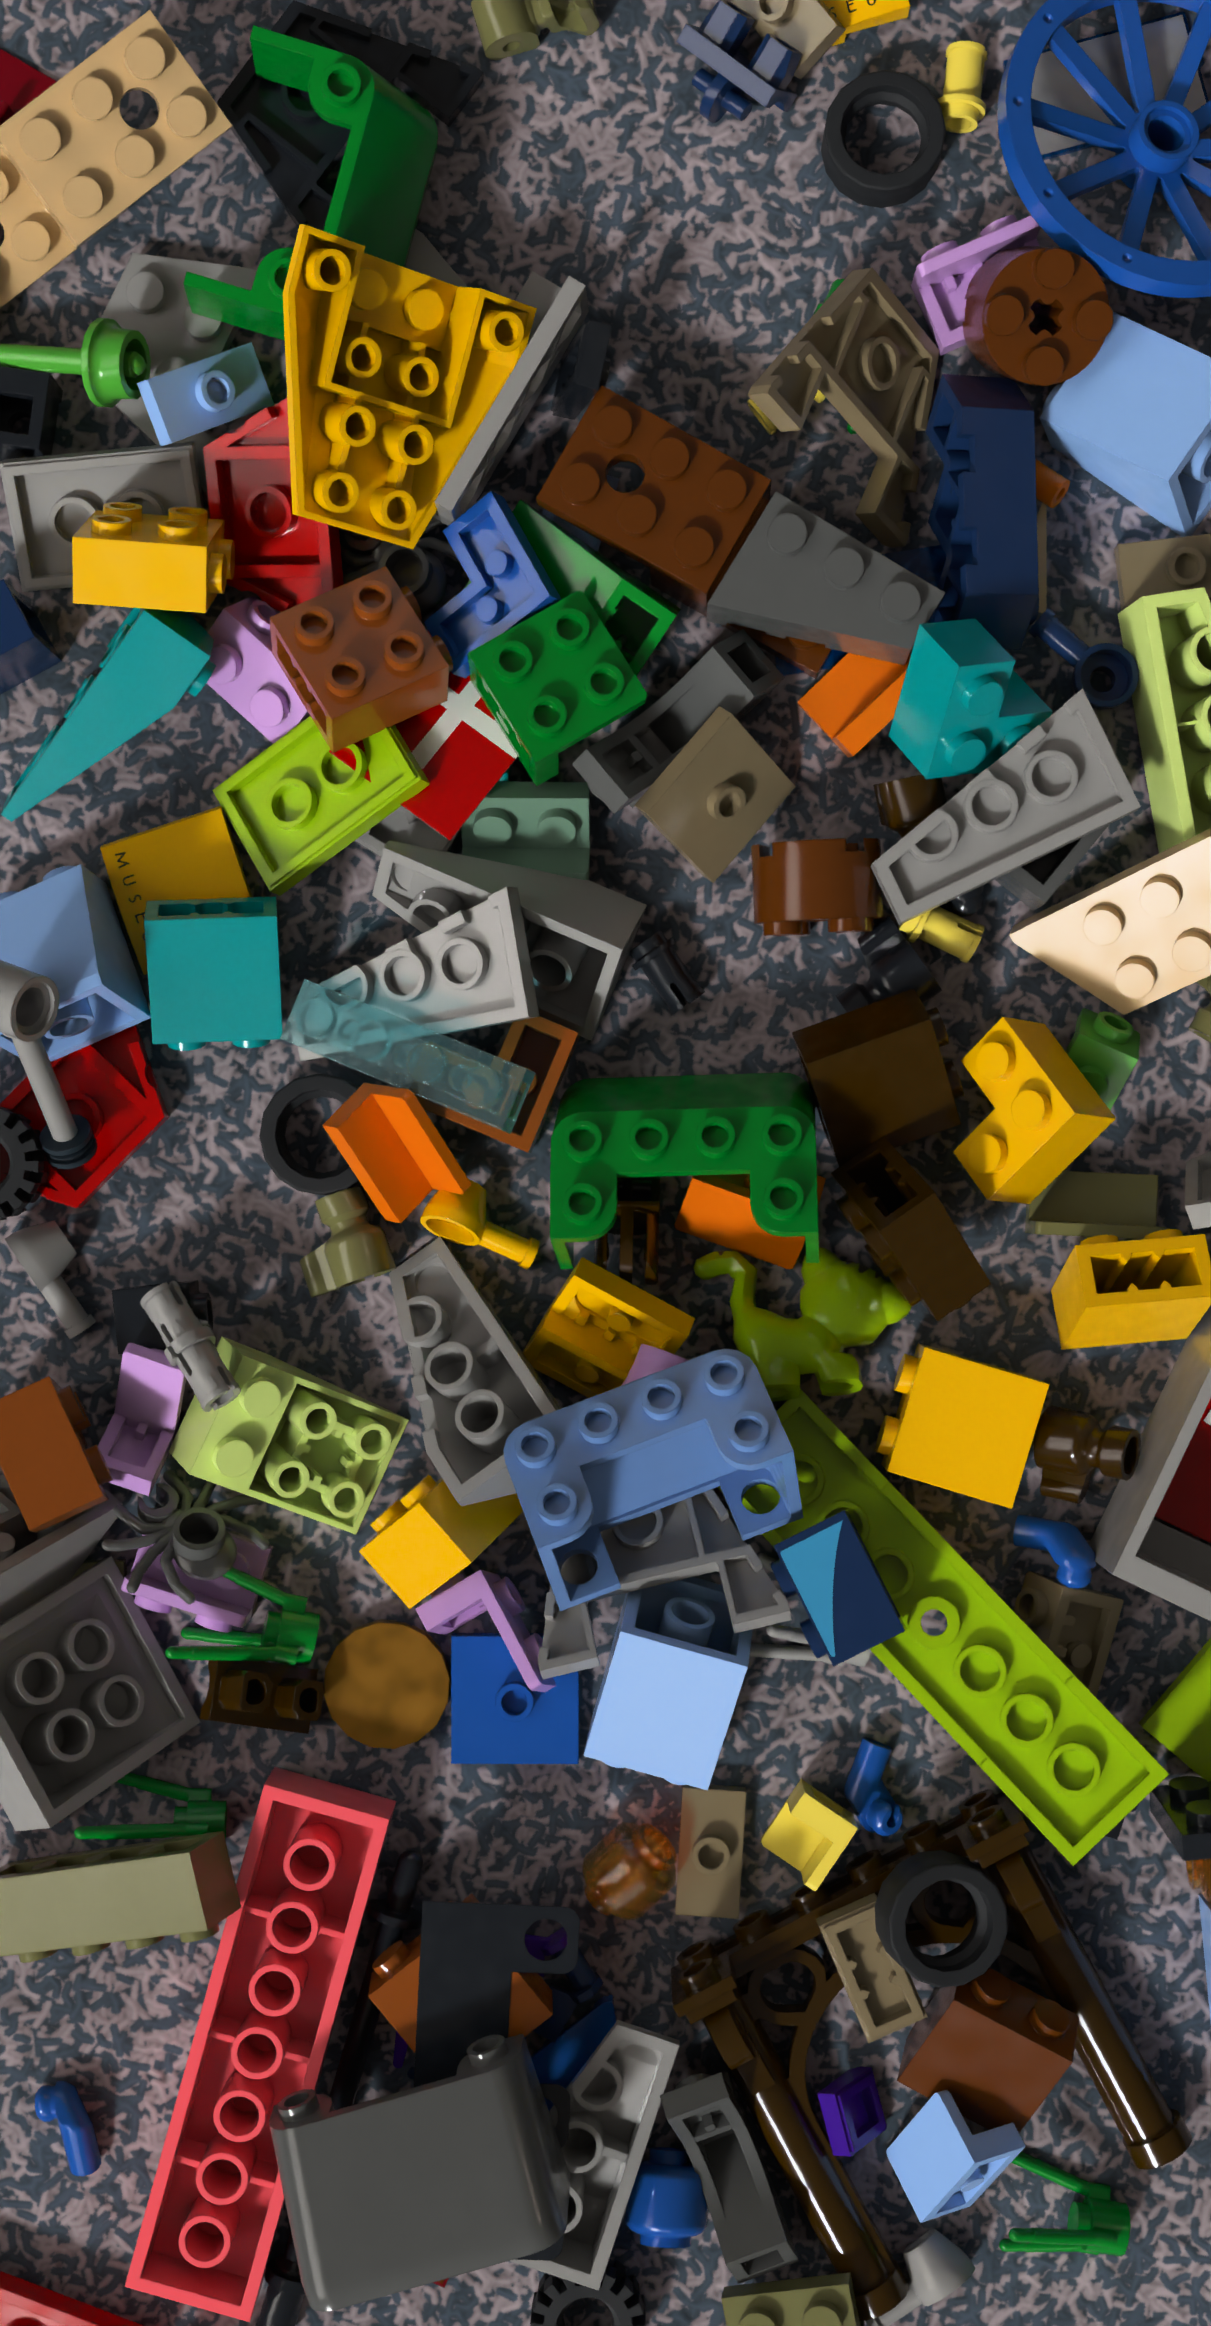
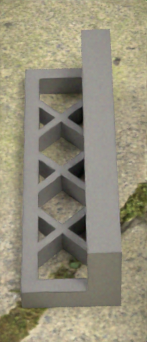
M532 271L515 300L537 308L528 344L435 500L437 511L433 517L447 526L476 503L589 312L586 285L571 276H568L561 288Z

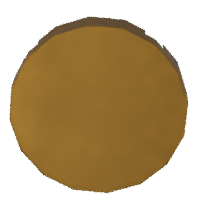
M380 1619L359 1626L338 1643L325 1668L324 1697L331 1718L348 1737L368 1747L396 1749L419 1741L438 1724L449 1701L451 1673L444 1652L426 1631L414 1625L396 1622L397 1620Z

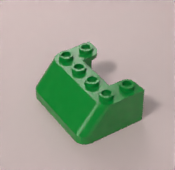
M785 1072L588 1078L572 1084L564 1092L560 1100L551 1137L550 1240L560 1269H574V1242L596 1240L604 1236L614 1225L618 1212V1178L750 1174V1204L756 1223L764 1231L775 1236H805L806 1263H819L815 1098L809 1084L801 1077Z

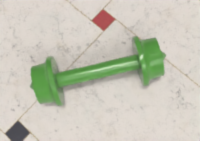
M97 318L90 323L84 335L82 348L0 343V366L48 373L82 375L83 386L89 400L97 407L113 408L121 399L140 398L141 393L137 383L150 377L151 358L145 337L139 331L122 329L114 319Z

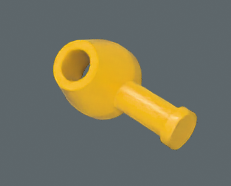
M469 1179L471 1186L464 1194L438 1190L424 1208L420 1222L432 1234L460 1245H481L518 1262V1266L526 1270L533 1263L540 1246V1241L532 1237L527 1239L487 1221V1192L480 1184Z

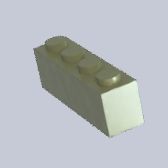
M223 1831L7 1863L0 1867V1957L19 1955L20 1962L28 1963L47 1958L55 1954L58 1949L71 1948L73 1956H83L101 1951L113 1942L125 1941L126 1949H139L153 1945L168 1935L179 1934L181 1942L184 1943L199 1941L213 1936L219 1932L218 1923L241 1908Z

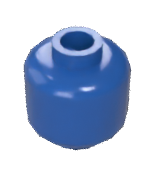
M651 2147L649 2150V2160L641 2161L625 2209V2223L630 2230L640 2234L641 2245L659 2248L690 2247L691 2237L701 2234L707 2228L708 2205L702 2191L701 2179L695 2172L692 2163L687 2162L688 2154L686 2149Z

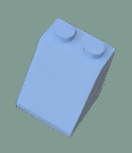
M1113 312L1114 321L1111 331L1105 337L1099 352L1092 362L1080 373L1052 389L1043 406L1042 415L1040 416L1041 423L1051 447L1181 537L1192 536L1211 509V357Z
M82 864L62 866L48 872L43 877L42 882L22 891L0 893V960L50 978L56 984L59 992L57 1016L51 1028L41 1037L50 1062L151 1018L150 1010L109 890L103 880ZM0 1032V1047L19 1057L12 1039Z
M691 1577L626 1593L592 1715L583 1756L600 1760L611 1767L628 1768L664 1778L672 1784L689 1785L708 1791L748 1669L753 1632L752 1629L734 1634L722 1585Z

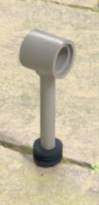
M0 960V1032L12 1039L47 1125L40 1133L41 1145L52 1166L58 1169L79 1167L87 1163L95 1155L97 1141L88 1120L83 1116L71 1114L41 1040V1037L51 1028L58 1013L59 992L57 986L46 976Z

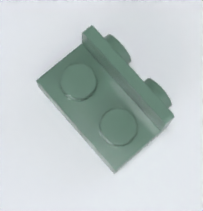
M498 781L461 827L462 855L581 880H589L590 789L587 782H544L536 787L534 782Z

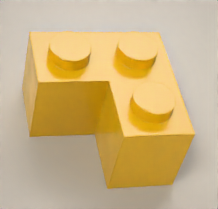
M1002 1017L961 1060L995 1109L953 1153L987 1200L1030 1204L1116 1117L1045 1024Z
M428 1474L370 1524L377 1532V1535L359 1552L410 1609L471 1564L523 1510L517 1493L461 1506L455 1500L442 1477L436 1482Z

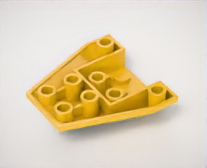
M299 224L283 289L292 514L414 549L437 511L435 505L436 498L527 347L537 308L482 288L455 286L364 253L365 246L305 224Z

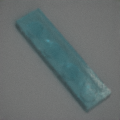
M304 979L280 1037L282 1040L398 1088L409 1089L417 1096L509 1134L512 1132L536 1074L527 1068Z

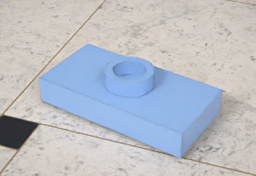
M252 342L137 383L160 446L172 444L274 405Z

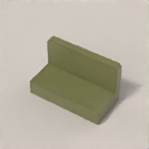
M1063 1171L1030 1204H1026L1025 1233L1085 1237L1115 1235L1118 1238L1143 1239L1152 1232L1164 1230L1165 1227L1156 1226L1158 1175Z

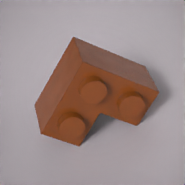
M540 1016L512 1022L494 1067L433 1043L413 1093L424 1110L527 1153H532L580 1038L579 1032Z
M50 1376L0 1398V1467L29 1531L35 1533L108 1500L109 1498L103 1488V1484L113 1480L98 1445L85 1448L87 1442L81 1431L92 1425L77 1392H73L70 1385L61 1388Z

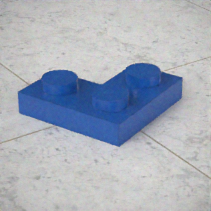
M492 491L487 493L443 530L471 584L424 621L431 636L438 635L445 643L453 662L452 674L467 678L470 675L468 652L562 600L505 498Z

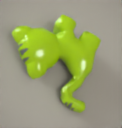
M819 1248V1263H806V1256L804 1257L801 1268L804 1286L800 1290V1311L802 1316L798 1319L785 1318L771 1311L756 1307L757 1268L738 1251L711 1252L696 1259L693 1267L695 1275L702 1280H709L722 1274H729L733 1278L734 1282L729 1301L734 1320L732 1339L737 1350L749 1356L756 1365L772 1402L799 1397L801 1374H814L824 1396L848 1395L861 1391L863 1382L858 1361L852 1354L843 1352V1349L870 1345L887 1325L899 1322L908 1315L912 1308L907 1304L892 1282L885 1281L877 1272L865 1265L852 1261H841L835 1253L827 1248Z

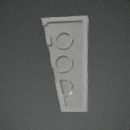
M1083 688L1043 723L1036 726L1018 741L1013 748L990 767L970 781L942 807L935 810L872 863L871 869L899 925L1134 813L1141 807Z
M505 887L487 896L488 900L469 910H460L439 921L438 926L412 939H404L385 949V953L362 965H354L290 998L300 1062L320 1060L539 1017L518 887Z

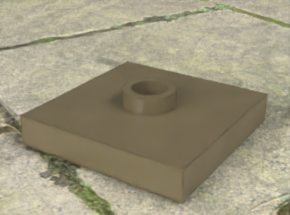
M718 706L634 806L700 874L714 883L796 786L734 715Z

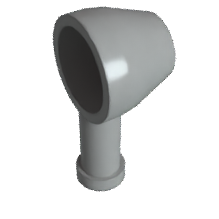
M55 1220L23 1228L5 1238L14 1255L65 1326L64 1332L69 1339L82 1333L96 1322L91 1313H86L61 1276L77 1252Z
M936 2229L927 2231L910 2243L903 2251L910 2278L907 2281L909 2291L906 2297L895 2308L884 2315L867 2320V2325L890 2326L922 2304L923 2306H930L937 2303L959 2288L973 2274L975 2266L960 2247Z

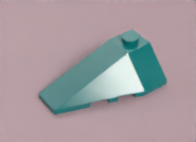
M143 608L131 609L106 646L108 650L99 663V667L102 668L96 677L91 674L88 678L84 679L63 715L66 718L65 722L61 727L56 724L51 729L9 792L1 812L3 817L11 822L172 710L185 692L193 697L198 695L216 667L214 663L209 661L214 639L189 612Z

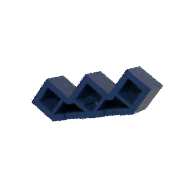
M942 374L926 428L927 436L944 463L943 472L928 519L932 531L947 556L937 587L945 592V595L933 618L935 622L975 618L1005 650H1021L1028 626L1035 622L1039 611L1034 410L1015 380L1000 377Z

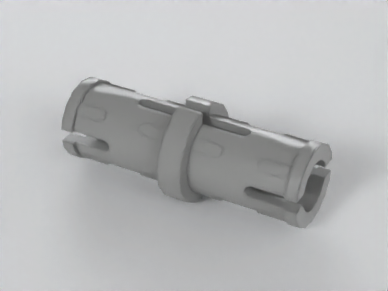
M171 1281L169 1284L167 1282L162 1283L147 1292L141 1299L140 1304L156 1326L166 1345L164 1355L170 1365H178L182 1374L185 1375L203 1411L210 1412L212 1409L214 1411L233 1401L240 1394L241 1388L226 1368L214 1346L216 1336L210 1327L202 1326L187 1303L188 1301L182 1293L179 1284L176 1281Z

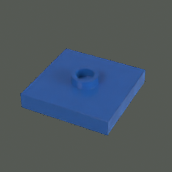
M452 1633L451 1764H579V1671L553 1677L556 1686L545 1693L531 1691L526 1685L500 1633ZM537 1633L543 1639L544 1633Z

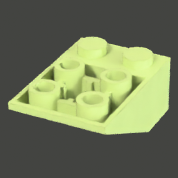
M221 1336L216 1349L226 1368L230 1371L236 1383L239 1384L241 1392L227 1405L215 1411L212 1409L210 1412L203 1411L200 1402L194 1395L168 1452L189 1475L356 1535L409 1420L271 1355Z

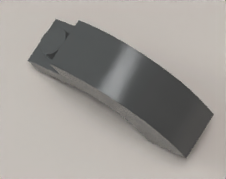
M742 629L714 645L658 701L619 730L588 747L572 765L585 779L591 792L602 800L613 814L628 805L633 808L718 706L732 713L740 722L785 677L746 631Z
M720 2072L712 2076L701 2073L686 2077L676 2085L675 2090L660 2095L667 2121L682 2142L695 2172L701 2179L702 2191L712 2217L725 2264L737 2282L740 2284L798 2262L799 2259L776 2189L743 2103L728 2072Z

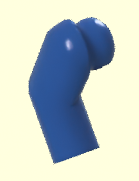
M1022 1514L1018 1515L1013 1534L1015 1546L1048 1551L1054 1562L1059 1565L1056 1578L1063 1586L1084 1588L1090 1584L1092 1580L1091 1568L1096 1566L1095 1552L1076 1526L1068 1522Z
M862 1737L845 1783V1797L858 1821L867 1831L881 1836H890L900 1829L903 1822L902 1809L899 1805L895 1804L882 1781L892 1748L873 1739Z
M61 2080L56 2082V2086L45 2085L40 2087L35 2094L36 2115L43 2122H50L54 2119L58 2120L70 2172L75 2176H86L94 2173L101 2165V2155L93 2123L76 2087L67 2081Z

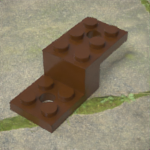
M601 385L536 500L538 506L649 567L651 585L707 617V603L770 501L772 480ZM625 461L636 463L645 475L642 484L636 490L628 493L614 490L607 482L609 470L614 465ZM729 623L722 625L734 633L744 629L758 647L817 679L833 649L825 648L824 644L788 636L785 639L766 635L765 631Z

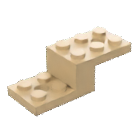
M148 10L0 125V224L4 230V240L0 246V309L232 127V124L151 10ZM133 90H141L154 98L158 107V117L154 125L140 130L130 127L123 120L120 113V101L126 93Z

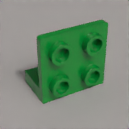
M582 591L570 594L468 652L472 684L536 787L559 774L558 753L644 705L647 700V692Z

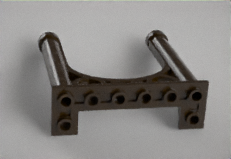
M989 1789L970 1796L959 1805L958 1809L961 1814L939 1826L936 1820L932 1819L912 1827L902 1836L905 1844L884 1855H881L877 1849L861 1854L848 1863L846 1866L847 1875L828 1885L822 1882L816 1891L803 1885L790 1895L791 1905L770 1916L765 1909L745 1916L734 1925V1935L714 1946L709 1939L689 1946L677 1956L679 1964L671 1968L672 2004L678 2018L686 2015L690 2024L702 2020L837 2274L851 2272L859 2321L877 2318L895 2308L906 2297L909 2291V2284L897 2261L893 2259L839 2156L833 2155L829 2138L809 2100L805 2071L810 2041L822 2014L844 1985L835 1964L825 1973L823 1959L813 1948L803 1943L821 1934L816 1918L875 1893L878 1897L882 1882L897 1864L919 1852L944 1850L965 1857L997 1884L1007 1906V1914L1022 1940L1020 1942L1007 1934L1000 1954L1019 1964L1031 1974L1050 2000L1079 2015L1075 2049L1123 2136V2144L1135 2166L1144 2170L1163 2166L1182 2155L1192 2142V2135L1179 2111L1170 2109L1036 1860L1024 1835L1030 1831L1015 1804L1003 1791L994 1795L993 1791ZM934 1884L926 1887L911 1903L914 1917L918 1922L906 1925L905 1921L906 1934L914 1947L928 1944L962 1943L970 1933L976 1916L975 1902L973 1901L961 1920L936 1917L929 1913L924 1905L925 1895ZM789 1962L802 1963L814 1974V1983L804 2004L782 2005L768 2001L761 1993V1982L770 1971L779 1969L783 1964ZM747 1973L746 1986L742 1987L738 1978ZM759 2018L771 2024L794 2026L788 2052L787 2070Z

